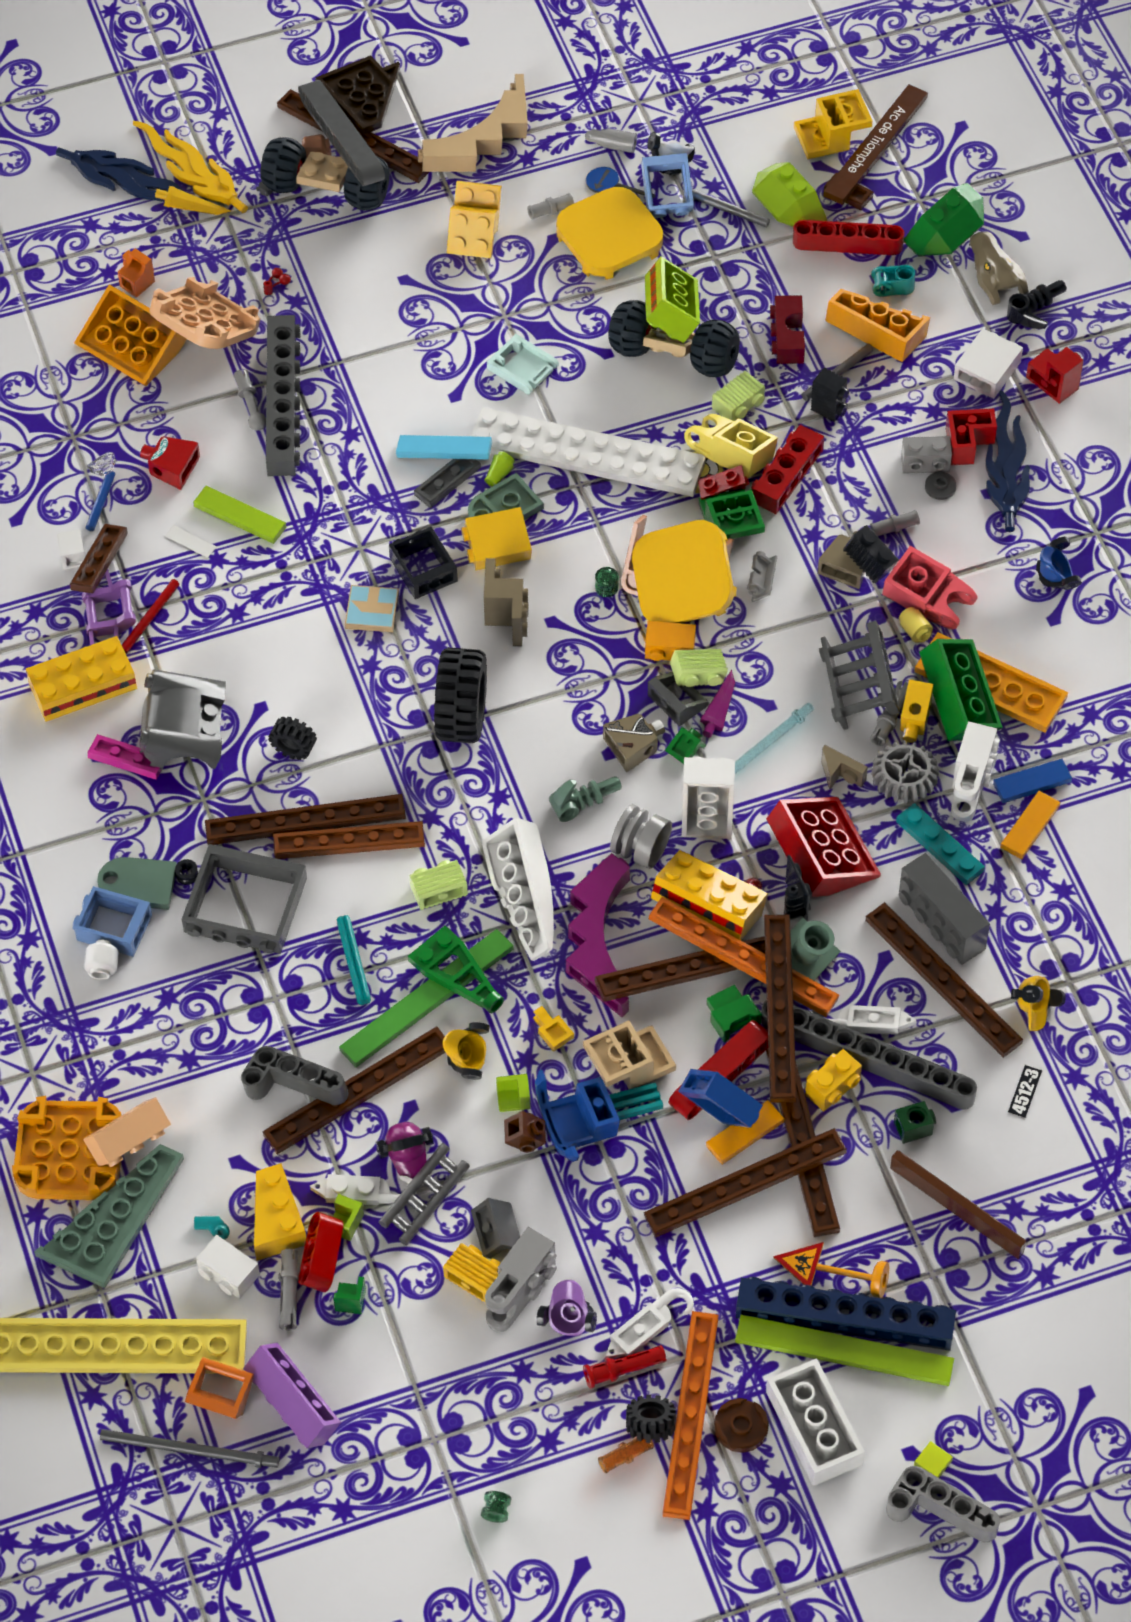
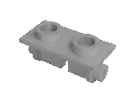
M758 551L753 555L751 569L754 571L750 573L747 585L749 594L752 595V602L771 594L778 556L775 555L768 558L762 551Z

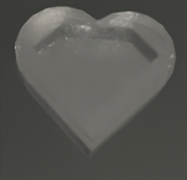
M108 452L89 463L87 467L91 473L104 476L113 471L117 460L112 452Z

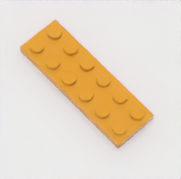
M937 632L931 643L934 642L936 639L952 638ZM977 650L997 711L1046 733L1065 703L1068 692ZM920 658L914 672L927 678Z

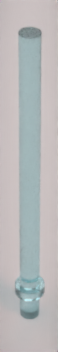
M806 703L799 710L795 709L791 713L792 716L735 761V774L797 723H803L805 717L814 710V707L810 703Z

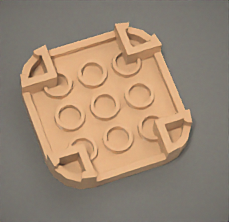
M195 277L187 278L185 286L169 292H164L159 288L155 290L149 310L151 315L162 324L191 342L210 349L225 348L253 337L257 334L261 319L258 316L259 309L254 305L243 308L217 292L219 283L210 280V283L206 284L196 281Z

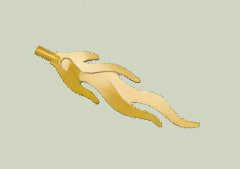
M133 121L134 126L147 133L154 150L173 161H166V167L179 181L193 186L195 194L228 206L233 205L241 213H245L248 210V206L238 199V194L234 189L230 174L213 159H209V166L214 174L209 171L202 155L194 146L176 138L165 129L164 136L167 142L179 149L176 150L167 145L153 127L143 122Z

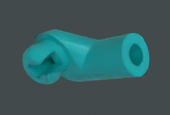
M219 1216L194 1217L195 1230H209L214 1237L218 1235L224 1240L228 1238L230 1234L229 1227Z

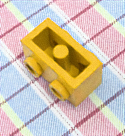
M844 1049L838 1054L830 1055L823 1067L819 1070H813L807 1076L805 1096L824 1112L831 1105L836 1104L848 1090L857 1086L861 1080L862 1065Z

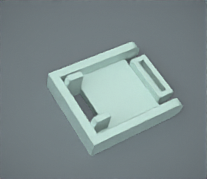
M517 334L487 361V369L526 394H530L533 389L553 372V369L559 366L556 358ZM512 350L518 353L505 365V357Z

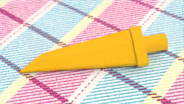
M169 186L168 191L157 189L155 193V198L165 200L164 207L213 215L231 212L229 209L173 186Z

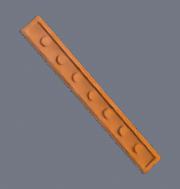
M661 897L649 914V920L766 984L765 953ZM792 969L793 1000L827 1017L838 1001L839 994Z
M692 1311L663 1517L690 1520L719 1319L718 1314Z

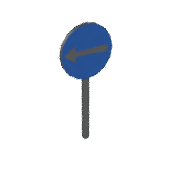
M610 167L595 168L586 177L588 188L597 193L612 187H624L634 193L645 196L643 190L618 183V173Z

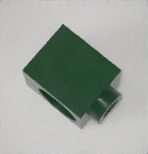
M925 1101L895 1109L894 1124L902 1143H908L933 1134L936 1117L932 1109L928 1110ZM911 1120H919L922 1123L915 1124Z

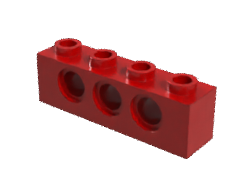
M799 425L795 432H790L784 447H780L777 450L772 463H768L765 466L759 480L756 479L751 486L758 506L774 514L779 512L823 452V435L802 425Z

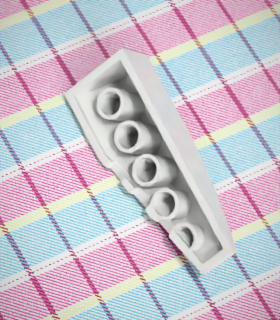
M516 817L481 842L492 886L501 895L502 899L500 901L503 907L508 909L511 915L509 918L511 923L518 928L520 932L519 938L532 961H535L551 951L553 947L554 915L552 890L537 824Z

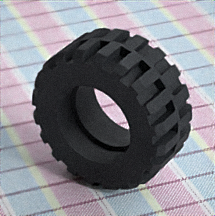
M448 647L441 652L436 677L434 703L435 736L440 741L475 743L480 740L487 690L486 654L481 650Z

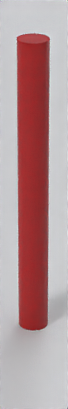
M172 579L123 642L122 647L126 654L180 584L177 580Z

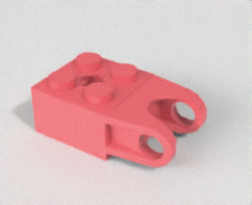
M909 546L885 579L882 595L906 609L914 607L920 610L927 620L948 629H956L960 622V619L949 608L948 604L959 602L973 605L977 600L975 591L954 575L950 568L912 546Z

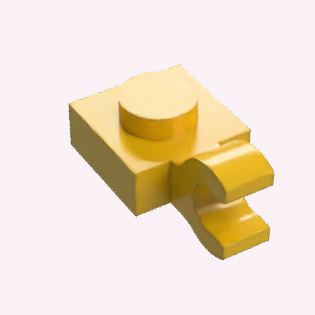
M543 1006L533 1011L536 1015L533 1019L540 1026L538 1034L553 1052L574 1038V1032L559 1015L552 1019Z

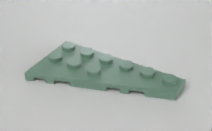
M159 1144L136 1164L137 1167L128 1175L118 1179L116 1185L107 1193L104 1191L76 1215L74 1221L65 1229L56 1232L53 1235V1239L44 1247L40 1246L35 1250V1256L106 1288L184 1160L183 1154Z

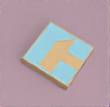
M351 585L345 629L393 633L399 589Z

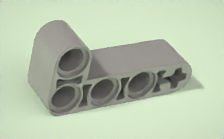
M910 1466L906 1468L889 1493L886 1512L893 1521L902 1522L907 1520L916 1505H919L978 1541L990 1542L997 1536L1000 1517L994 1510L921 1467ZM914 1479L917 1480L920 1483V1485L911 1486L907 1483V1481ZM941 1494L944 1499L935 1500L931 1495ZM900 1501L903 1502L906 1505V1507L897 1508L893 1505V1503ZM964 1508L968 1511V1514H958L955 1509Z

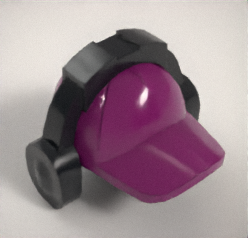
M402 1122L391 1126L386 1133L385 1141L379 1140L375 1142L380 1159L389 1155L400 1176H408L411 1179L416 1176L427 1162L425 1143L426 1145L434 1144L430 1128H422L421 1132L420 1128L412 1122Z

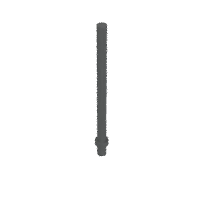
M102 1429L100 1433V1440L255 1464L256 1468H262V1466L278 1468L280 1457L264 1455L263 1451L251 1453Z

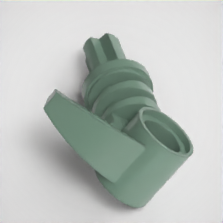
M614 776L600 783L591 780L588 783V788L582 785L580 786V791L575 788L576 780L570 779L551 794L549 802L559 820L567 822L579 814V808L580 810L585 809V804L589 807L593 806L594 800L597 804L603 803L604 796L621 790L622 785L619 778Z

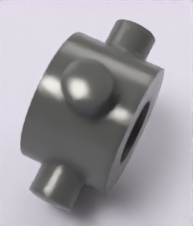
M262 181L256 187V190L260 191L263 196H269L273 193Z

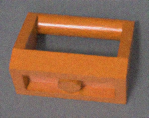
M202 1357L188 1389L185 1402L236 1419L244 1413L254 1374ZM206 1370L243 1382L236 1401L201 1390Z

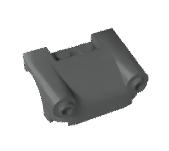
M155 669L151 674L147 673L144 687L148 688V694L142 709L140 753L143 752L145 757L151 762L150 766L160 767L161 770L168 761L178 757H194L204 761L210 768L215 769L221 758V710L225 701L226 681Z

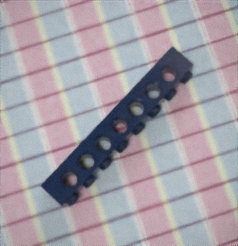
M757 1277L741 1278L736 1318L740 1319L741 1315L824 1332L950 1351L956 1310L944 1305L933 1307L923 1305L917 1301L907 1303L896 1301L891 1297L880 1299L869 1297L864 1293L847 1294L837 1289L821 1290L811 1285L794 1286L784 1281L768 1282L762 1281ZM768 1297L771 1301L762 1302L760 1298ZM795 1301L798 1303V1305L789 1306L786 1304V1302ZM822 1305L825 1309L816 1310L813 1306ZM842 1309H848V1310H850L852 1313H851V1314H843V1313L840 1312V1310H842ZM868 1313H875V1314H877L879 1317L873 1319V1318H869V1317L867 1316V1314H868ZM895 1317H902V1318H904L906 1321H905V1322H902V1323H899V1322H896V1321L894 1320V1318H895ZM928 1321L933 1325L930 1327L923 1326L921 1322Z

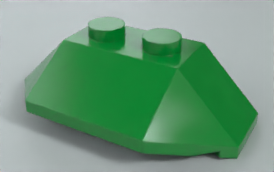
M968 183L953 187L918 219L904 238V243L918 257L952 254L984 225L983 197Z

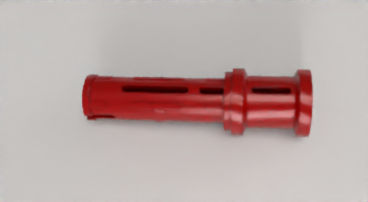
M659 1345L615 1360L608 1357L605 1358L604 1362L592 1366L588 1364L583 1365L584 1377L588 1387L592 1389L595 1387V1384L608 1380L614 1382L619 1376L664 1363L667 1361L663 1346Z

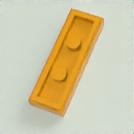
M1038 791L1004 838L1000 848L1022 860L1060 807V802Z
M769 1100L762 1104L759 1117L752 1124L751 1128L730 1125L706 1142V1147L722 1165L784 1123V1117Z

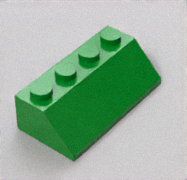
M936 639L919 652L928 681L933 684V696L948 741H962L968 721L997 728V730L1003 728L973 639Z

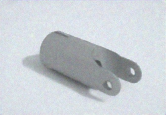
M610 128L603 130L592 129L586 132L585 139L607 149L634 153L637 144V133Z

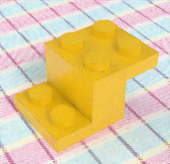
M859 89L816 98L815 117L795 121L794 130L808 160L850 150L851 132L872 127L873 120Z
M465 181L456 182L454 205L450 208L447 254L492 258L494 234L498 231L501 185Z

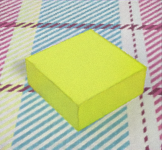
M930 1441L914 1461V1466L921 1467L939 1478L952 1462L953 1456Z

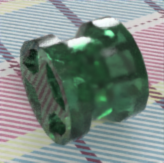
M603 567L597 570L595 574V590L597 594L602 597H612L618 592V572L611 567Z
M500 1491L485 1492V1507L481 1509V1517L491 1522H506L509 1516L507 1507L511 1505L512 1497Z

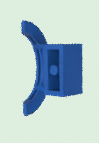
M539 1070L535 1081L537 1101L542 1118L545 1120L547 1132L559 1154L575 1162L579 1159L577 1147L617 1136L620 1119L601 1077L577 1083L575 1095L549 1102L547 1080L543 1070Z

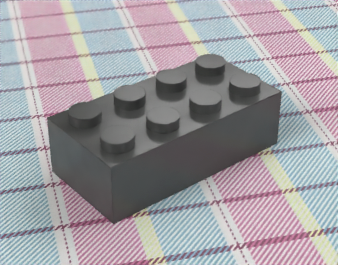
M927 853L902 867L898 894L900 900L904 905H909L919 922L927 925L932 936L944 944L948 954L953 959L956 958L963 965L986 950L990 923Z

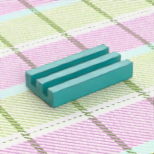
M656 1082L609 1095L616 1110L655 1100V1102L617 1112L620 1120L663 1109V1102L660 1099Z

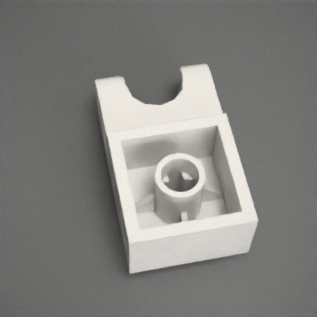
M968 721L956 759L952 785L954 798L951 806V815L956 820L963 822L971 821L975 816L983 787H989L992 775L991 770L992 767H995L1000 739H996L997 728ZM959 803H968L970 810L961 812L958 810Z

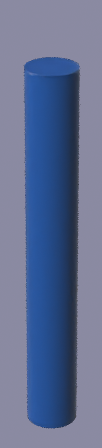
M108 470L105 474L85 528L88 531L95 530L116 475L111 470Z

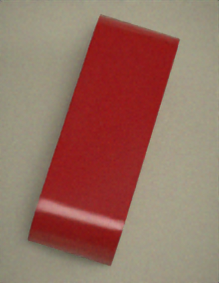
M316 1212L312 1216L308 1226L298 1281L300 1285L326 1293L331 1287L344 1224L342 1220L321 1212Z

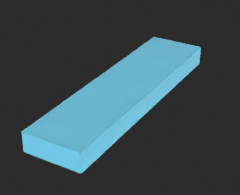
M400 435L396 455L397 458L489 460L492 438Z

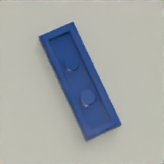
M1061 758L996 778L993 781V785L1002 803H1007L1036 794L1038 791L1042 792L1071 783L1072 776L1064 760Z

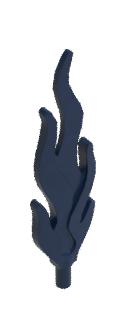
M60 147L56 150V156L70 160L71 164L88 181L104 186L112 191H115L116 187L111 180L135 197L165 202L163 199L155 198L156 191L149 189L168 191L169 186H173L182 190L171 180L150 177L155 174L153 168L134 159L116 158V153L112 151L76 150L71 152Z
M1001 390L999 391V396L1002 401V409L996 418L997 431L995 438L998 446V456L996 462H994L992 458L993 445L991 443L988 444L985 468L992 482L990 480L986 482V489L990 499L1002 513V517H1005L1006 532H1013L1015 530L1014 517H1016L1018 510L1025 503L1029 495L1030 466H1025L1022 471L1021 482L1018 485L1016 483V476L1026 456V442L1019 425L1020 415L1015 417L1012 425L1015 440L1013 444L1008 437L1007 422L1011 412V404L1007 395Z

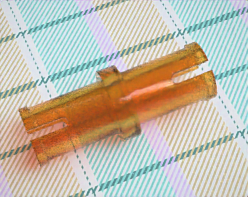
M635 1438L628 1443L622 1442L618 1444L617 1449L598 1457V1463L603 1472L608 1473L624 1463L630 1464L634 1461L635 1457L653 1449V1441L651 1440V1443H646V1439L638 1441Z

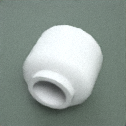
M97 940L96 943L90 944L86 948L84 969L92 978L108 979L116 973L119 951L115 946L111 945L110 941Z

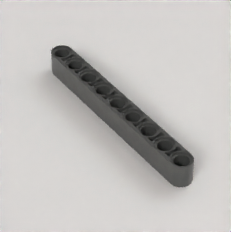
M317 80L298 86L299 96L303 105L360 184L366 186L385 180V173L381 162L323 83Z
M766 1000L762 1005L761 1023L768 1030ZM793 1005L794 1023L801 1024L800 1026L794 1025V1038L796 1042L827 1055L838 1054L844 1049L862 1065V1069L958 1109L965 1110L974 1105L977 1085L970 1077ZM821 1032V1033H824L825 1035L819 1036V1035H817V1034H815V1033ZM841 1042H846V1043H848L849 1045H845V1046H844V1045H841V1044H839V1043H841ZM871 1052L873 1055H865L863 1053ZM887 1062H895L896 1065H889ZM915 1071H916V1072H919V1073H921V1074H920V1075H914V1074H912L911 1072H915ZM940 1081V1082H943V1083H945V1084H944V1085H938V1084H936L935 1082ZM965 1091L968 1092L969 1095H962L959 1092Z

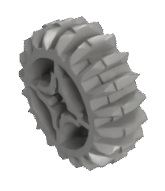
M904 740L902 745L894 742L892 747L886 745L884 751H879L877 758L873 760L871 775L874 786H878L877 790L879 793L885 792L886 799L892 796L895 803L902 799L906 805L909 799L916 803L918 797L925 799L927 793H932L938 781L939 769L936 759L932 758V752H925L924 745L917 748L915 742L912 745H907Z

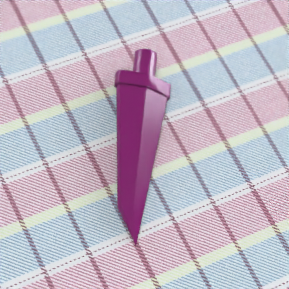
M732 669L705 713L701 716L700 722L706 725L702 734L707 738L712 737L714 730L722 731L724 728V722L735 686Z

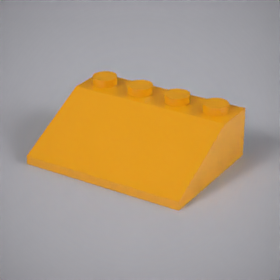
M109 284L74 344L147 386L180 352L187 339L156 320L151 315L149 307Z

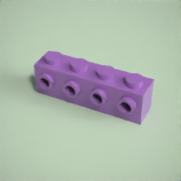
M278 1343L259 1346L243 1369L254 1374L253 1383L266 1396V1400L273 1405L281 1415L283 1422L292 1429L302 1445L307 1449L324 1445L341 1424V1421Z

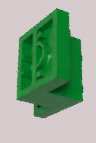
M745 489L720 493L703 500L699 498V506L704 520L717 525L725 532L727 539H736L765 532V525L752 490L745 491Z

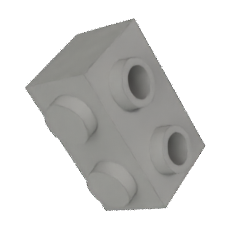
M950 436L903 437L901 450L903 473L950 472L952 458Z

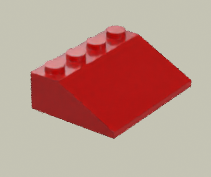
M839 797L779 800L766 818L786 857L790 855L793 862L799 864L802 872L801 878L804 883L809 884L812 897L830 896L881 876L878 867Z

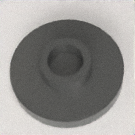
M945 472L932 473L925 481V491L934 499H948L956 491V480Z

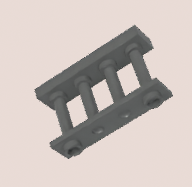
M876 620L867 623L869 633H866L865 637L833 647L830 646L826 637L821 638L822 648H819V653L822 661L826 663L834 708H831L834 721L839 722L844 730L848 729L847 716L875 707H886L890 716L900 713L883 632ZM865 646L872 647L873 653H870L869 657L835 666L834 656ZM869 666L876 667L877 673H874L873 677L840 687L838 676ZM874 686L880 687L881 693L878 694V697L844 707L842 696Z

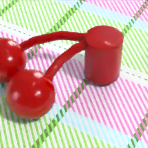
M274 268L269 281L263 283L264 294L272 295L273 287L278 284H289L291 281L290 276L283 274L281 268ZM277 278L279 282L272 285L271 280Z

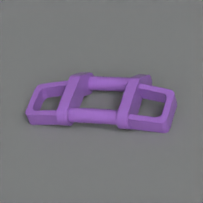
M108 569L103 576L107 580L108 587L97 588L93 594L82 593V601L86 606L88 622L86 633L89 636L90 645L95 644L94 637L114 634V637L118 636L119 638V633L124 632L136 623L135 614L132 613L130 598L132 587L130 580L123 579L112 584ZM121 598L123 614L115 620L97 622L95 603L115 601Z

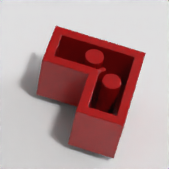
M1065 347L1057 354H1054L1047 348L1028 362L1026 378L1060 404L1079 389L1084 360L1078 353L1073 352L1068 347Z
M994 408L947 411L945 430L946 436H950L951 465L974 464L976 445L995 444L997 423Z

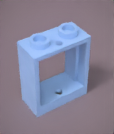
M687 153L643 157L641 168L646 207L655 218H663L667 214L675 213L677 216H683L692 212L694 203ZM681 169L685 203L653 206L649 172Z

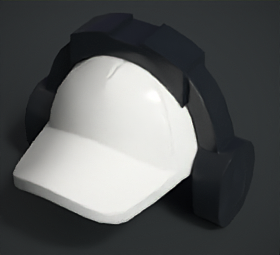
M657 132L650 134L647 148L651 150L652 156L687 153L688 163L692 161L695 154L694 145H683L676 140L660 144V134ZM681 169L659 172L669 176H676L681 174Z

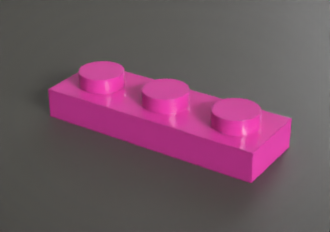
M97 734L88 750L89 759L157 780L162 771L160 767L150 766L151 762L145 757L143 752L140 753V747Z

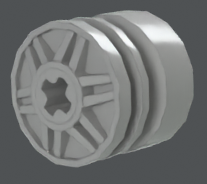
M631 804L625 809L616 824L610 843V851L617 855L621 853L622 857L626 859L634 853L635 863L651 869L657 864L667 846L672 831V822L657 814L649 819V812L647 810H640L638 806Z

